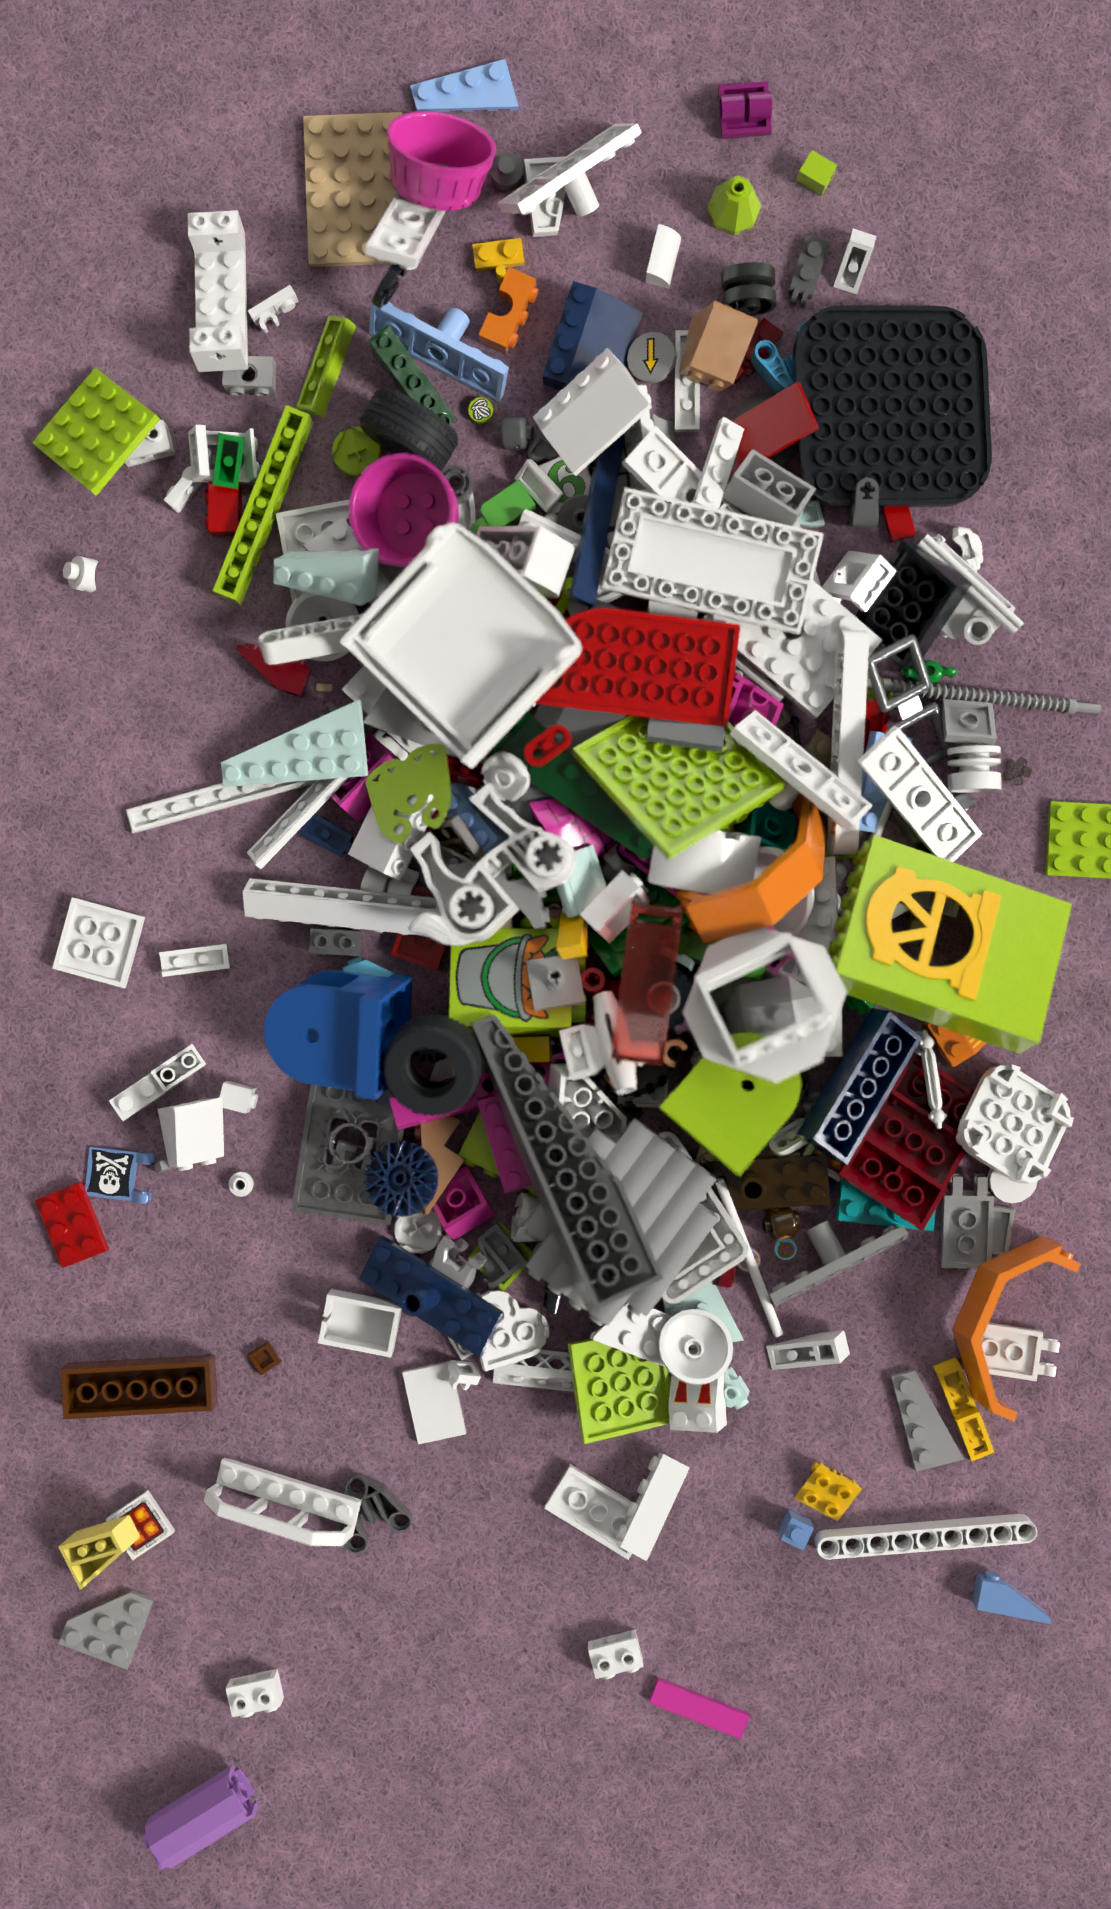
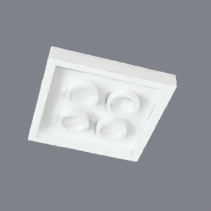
M72 897L52 969L126 988L145 917Z

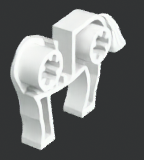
M489 783L469 800L508 834L510 838L484 856L468 873L465 879L457 877L447 868L442 858L440 842L434 835L428 833L415 844L411 851L422 866L427 886L431 889L437 900L441 916L434 912H423L409 925L408 929L410 932L427 936L445 945L453 946L484 941L495 934L519 910L518 906L494 879L513 862L539 893L565 883L572 876L576 867V854L571 844L562 837L543 831L541 828L523 821L513 809L501 802L498 793Z

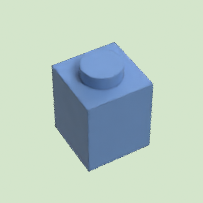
M788 1509L778 1529V1533L782 1541L804 1551L814 1527L809 1518Z

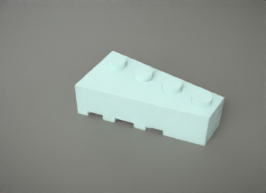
M379 549L288 552L274 559L273 583L362 606L376 598Z

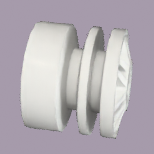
M962 744L961 746L947 749V756L959 757L957 760L947 762L948 766L959 768V772L948 775V791L971 793L1002 790L1001 773L990 771L991 766L1001 764V759L989 758V756L1001 754V747L984 744Z

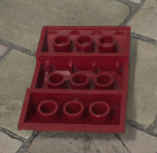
M913 1052L848 1165L842 1163L838 1176L923 1231L948 1188L946 1186L966 1153L962 1146L957 1143L956 1135L960 1120L974 1091L937 1067L942 1097L941 1110L947 1115L942 1122L941 1129H937L935 1123L928 1118L932 1109L928 1104L922 1056Z

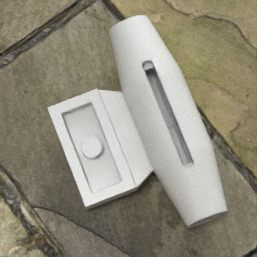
M613 992L598 993L593 997L595 1027L582 1024L559 1031L570 1079L574 1081L593 1076L606 1067L616 1093L627 1094L635 1091L637 1084L635 1058L626 1022Z

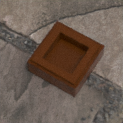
M269 1341L247 1355L260 1376L282 1362Z

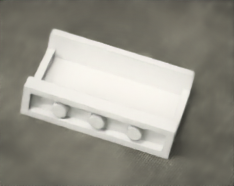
M393 767L392 769H389V772H391V774H392L393 770H394L396 767ZM412 794L408 797L407 802L409 805L416 803V795ZM433 795L428 796V800L421 811L409 816L394 810V816L398 815L408 819L412 824L409 835L400 844L393 842L381 833L371 806L348 854L388 876L401 880L413 856L411 848L421 840L427 825L423 824L421 817L429 802L433 800ZM435 809L431 810L430 818L432 817ZM402 824L395 826V834L399 835L403 832Z

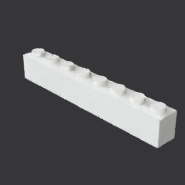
M251 878L243 890L244 914L246 917H254L256 919H273L281 922L292 921L303 924H320L329 927H347L355 930L366 929L375 930L376 932H394L402 935H419L410 932L408 929L409 925L423 912H434L441 916L436 898Z

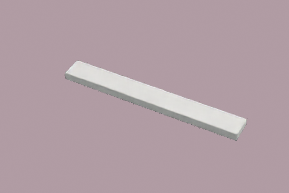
M316 780L223 787V783L126 809L131 831L134 834L312 785Z

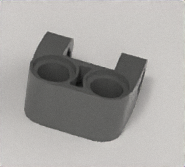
M864 478L856 483L854 488V504H852L851 508H847V514H849L847 527H877L879 519V486L874 479ZM865 482H868L869 487H873V492L868 493L870 499H862V497H865V493L860 492V487L865 486Z

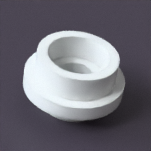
M237 1172L229 1180L230 1191L239 1197L248 1195L254 1186L253 1178L246 1172ZM238 1180H242L245 1183L243 1189L237 1187Z

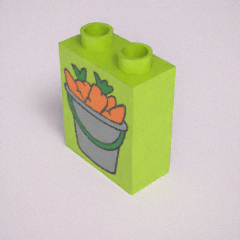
M500 928L495 934L484 941L470 942L458 946L451 945L449 1018L458 1020L460 1024H464L473 1033L471 1023L495 1014L511 1037L551 1036V1038H561L559 1031L571 1028V1023H585V1004L534 1011L526 961L559 956L560 954L556 949L559 929ZM586 956L577 957L580 975L585 970Z

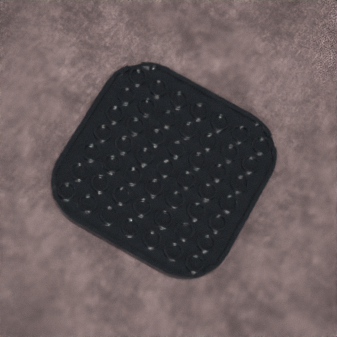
M835 305L818 311L804 324L797 335L793 349L794 383L798 382L801 384L819 429L797 441V454L802 478L806 483L816 488L813 493L830 505L851 508L852 504H854V488L856 483L864 478H872L879 486V508L948 507L966 501L980 489L988 478L992 463L988 360L984 338L978 327H974L965 318V314L946 306ZM865 482V486L860 487V492L865 493V497H862V499H870L868 493L873 492V487H869L868 482Z

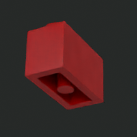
M208 481V489H205L204 493L205 504L208 505V514L204 516L205 529H208L212 536L234 537L242 518V486L238 483V489L212 485L213 482Z

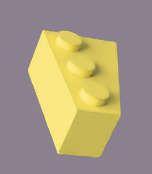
M130 1515L78 1530L59 1546V1549L81 1590L130 1547L140 1535Z

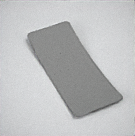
M652 414L653 426H657L670 441H675L674 423Z

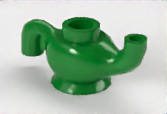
M924 660L932 684L937 683L945 675L953 678L957 674L955 667L944 668L936 661ZM915 666L901 669L900 672L903 676L910 677L920 683Z

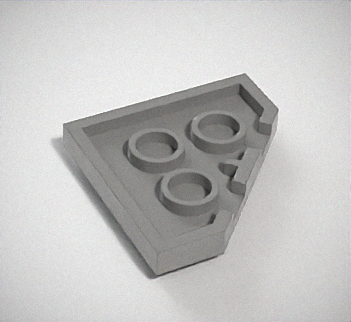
M130 1590L117 1598L108 1600L88 1611L70 1617L66 1622L59 1644L127 1670L155 1598Z

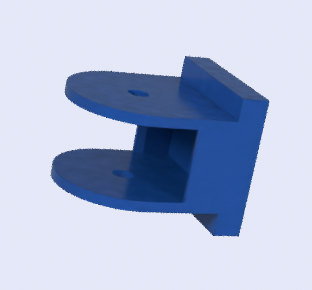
M326 970L309 976L298 986L280 995L268 1010L264 1023V1037L270 1056L285 1074L297 1081L311 1085L356 1091V1097L376 1100L388 1089L382 1071L385 1051L398 1029L411 1020L413 976L394 973L389 977L339 970Z

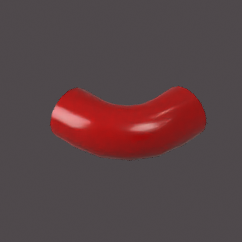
M588 968L581 974L583 993H585L586 997L593 1000L596 994L611 991L617 1002L622 1001L624 1003L625 980L605 978L604 974L596 968Z

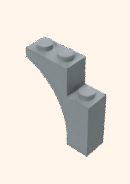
M479 861L448 865L447 868L457 877L465 879ZM511 864L494 879L527 916L534 929H547L546 923L550 922L548 907L544 908L543 904L546 890L539 893L527 878L510 881V877H513Z

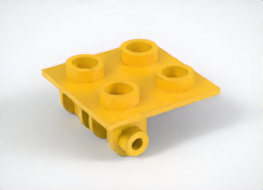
M814 1462L811 1467L813 1473L794 1499L838 1521L862 1488L856 1484L855 1480L843 1476L841 1472L837 1475L835 1469L830 1471V1468L823 1465L822 1462Z

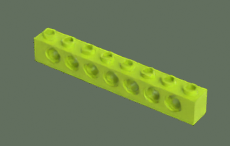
M286 405L214 586L213 592L218 597L240 606L243 603L275 522L276 513L279 512L313 426L310 415Z

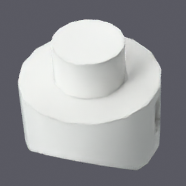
M76 556L71 562H66L63 567V576L68 579L69 586L77 590L94 592L96 590L95 569L98 560Z

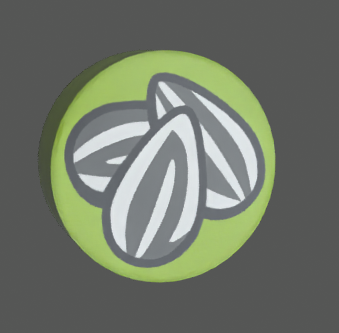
M479 397L471 401L468 408L471 420L477 424H485L491 420L493 406L488 399Z

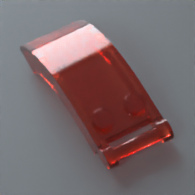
M632 900L620 979L611 1059L663 1066L683 907L641 904L638 900ZM638 913L673 918V924L637 921Z

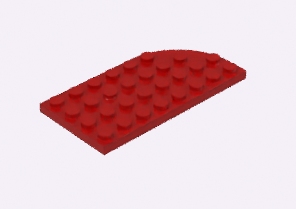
M611 608L587 610L564 620L581 643V653L534 704L728 727L741 625Z

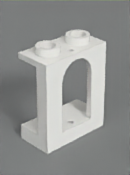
M195 425L188 432L192 482H213L214 469H209L207 446L217 445L218 432L245 438L242 454L244 464L240 469L239 484H251L257 479L260 466L256 462L255 452L257 451L258 442L257 438L254 437V429L250 428L245 433L208 431L205 425Z
M848 551L822 588L839 603L842 599L849 600L861 611L867 612L896 570L881 555Z

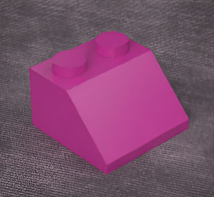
M468 1166L455 1173L433 1206L444 1230L453 1240L496 1216L486 1195Z

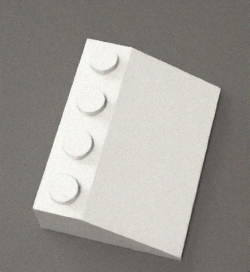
M607 348L564 389L560 390L549 403L542 407L533 418L541 432L576 476L649 411L652 406L625 366Z

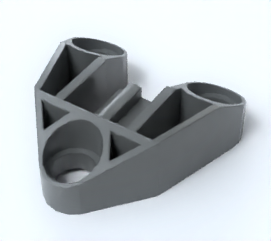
M356 1473L349 1477L344 1494L362 1500L359 1510L366 1524L372 1523L380 1517L370 1498L372 1497L382 1518L385 1519L392 1530L402 1532L410 1527L412 1522L411 1511L386 1484L361 1473ZM355 1479H360L364 1483V1489L361 1491L353 1490L351 1482ZM359 1513L353 1536L362 1537L364 1543L360 1546H355L349 1539L344 1546L351 1553L362 1552L368 1544V1534ZM397 1514L406 1515L408 1521L402 1525L398 1524L394 1516ZM340 1523L341 1531L348 1525Z

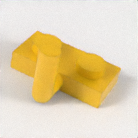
M521 238L472 244L476 272L495 269L497 282L500 285L506 274L507 267L525 265Z

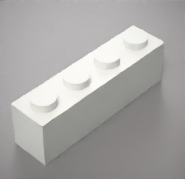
M659 1453L658 1456H653L648 1466V1469L651 1471L647 1479L641 1481L637 1491L640 1493L636 1503H631L627 1511L629 1518L626 1525H621L616 1535L618 1540L617 1546L645 1561L649 1558L689 1470L688 1466L662 1453Z

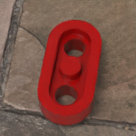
M562 725L550 727L526 746L524 755L527 762L537 767L547 764L570 746L572 741L571 733ZM557 734L563 735L564 739L561 743H556L554 740ZM541 749L543 752L542 757L535 758V750Z

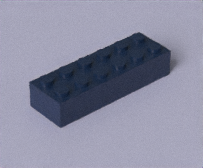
M871 1008L797 1132V1135L829 1159L848 1165L922 1037L890 1011Z

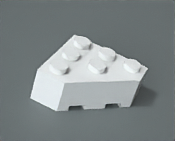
M567 1064L550 1065L548 1089L551 1092L553 1091L578 1124L577 1127L582 1134L588 1137L596 1126L616 1141L626 1128L627 1118L589 1077L572 1081Z

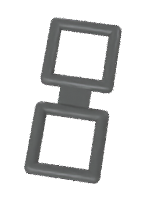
M908 635L868 657V676L880 710L882 712H888L893 708L895 710L898 721L888 726L887 731L893 726L903 730L931 715L942 749L924 758V761L930 767L947 758V749L952 748L950 742H944L943 722L938 704L932 702L922 707L919 694L930 689L931 682L917 639L914 635ZM908 647L920 683L888 700L876 664Z

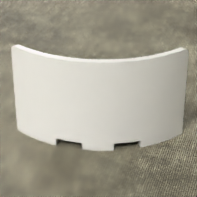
M717 830L669 861L654 846L648 881L662 886L709 894L750 883L754 880L761 837Z

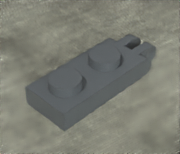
M806 235L788 291L793 293L790 303L795 304L798 295L802 296L800 306L803 307L807 298L812 299L830 242Z

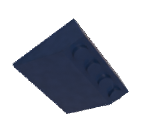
M573 281L544 369L543 385L558 390L564 389L607 348L626 368L628 351L635 340L643 312L598 288Z

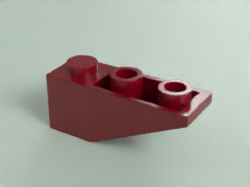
M246 643L245 646L237 645L236 649L279 691L301 698L304 697L312 672L306 666V661L296 660L270 665L264 662L260 647L250 643Z

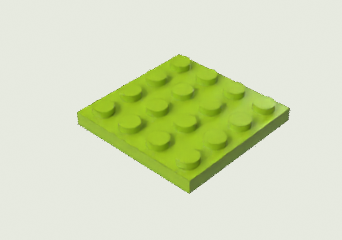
M94 368L32 443L97 496L161 419L101 371Z
M592 1339L568 1343L580 1437L583 1444L670 1424L669 1395L671 1383L669 1371L664 1366Z

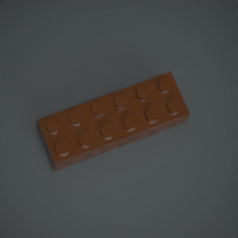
M215 1354L72 1362L60 1370L63 1419L212 1411L218 1404Z

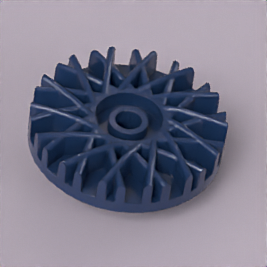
M396 1141V1143H387V1146L383 1145L381 1151L374 1152L375 1157H370L372 1162L370 1165H366L368 1171L364 1172L367 1175V1181L363 1183L367 1185L365 1191L369 1192L370 1197L368 1199L372 1200V1205L377 1206L379 1211L396 1217H408L421 1212L432 1201L438 1187V1169L433 1157L423 1147L407 1141Z

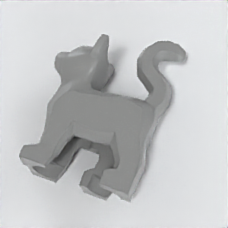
M446 1234L437 1245L434 1257L429 1265L468 1289L474 1281L476 1270L482 1268L488 1259L479 1252L465 1263L458 1255L459 1252L465 1251L469 1244L462 1238L453 1242L451 1236Z

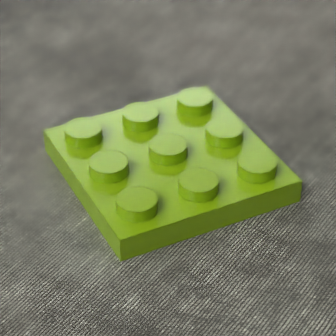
M1049 802L1045 875L1111 879V804Z

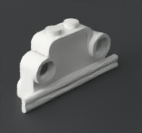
M927 534L917 545L920 549L953 567L972 583L940 631L943 637L947 638L949 636L952 639H958L965 635V638L970 643L981 645L986 643L1001 625L1014 634L1024 624L1013 613L1015 607L944 541L938 544Z

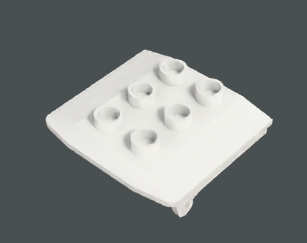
M450 523L436 528L426 540V547L340 639V643L347 647L457 754L464 764L473 769L579 657L582 648L581 643L558 611L490 545L460 525Z

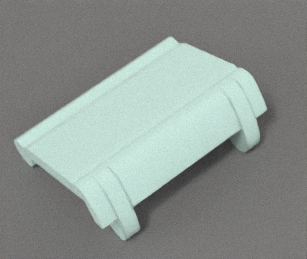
M593 845L575 851L576 867L572 876L565 883L557 886L564 907L561 909L563 913H566L567 918L581 914L607 887Z

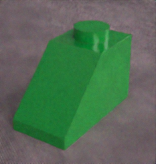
M218 432L212 485L238 489L244 437Z

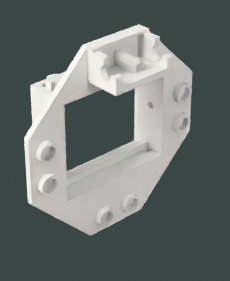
M760 928L725 938L707 947L698 974L694 976L695 981L683 1010V1015L704 1059L776 1084L822 1062L847 991L824 946L793 937L790 932L783 934L767 928ZM792 953L821 1012L736 1051L708 992Z

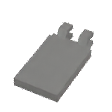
M954 1173L949 1181V1190L945 1192L942 1198L940 1266L942 1268L978 1269L980 1264L992 1259L994 1196L990 1194V1190H987L988 1177L984 1173H974V1190H963V1176H960V1173ZM986 1245V1254H983Z

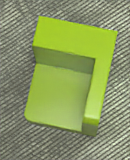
M811 151L799 170L796 181L822 196L835 174L837 164L817 152Z

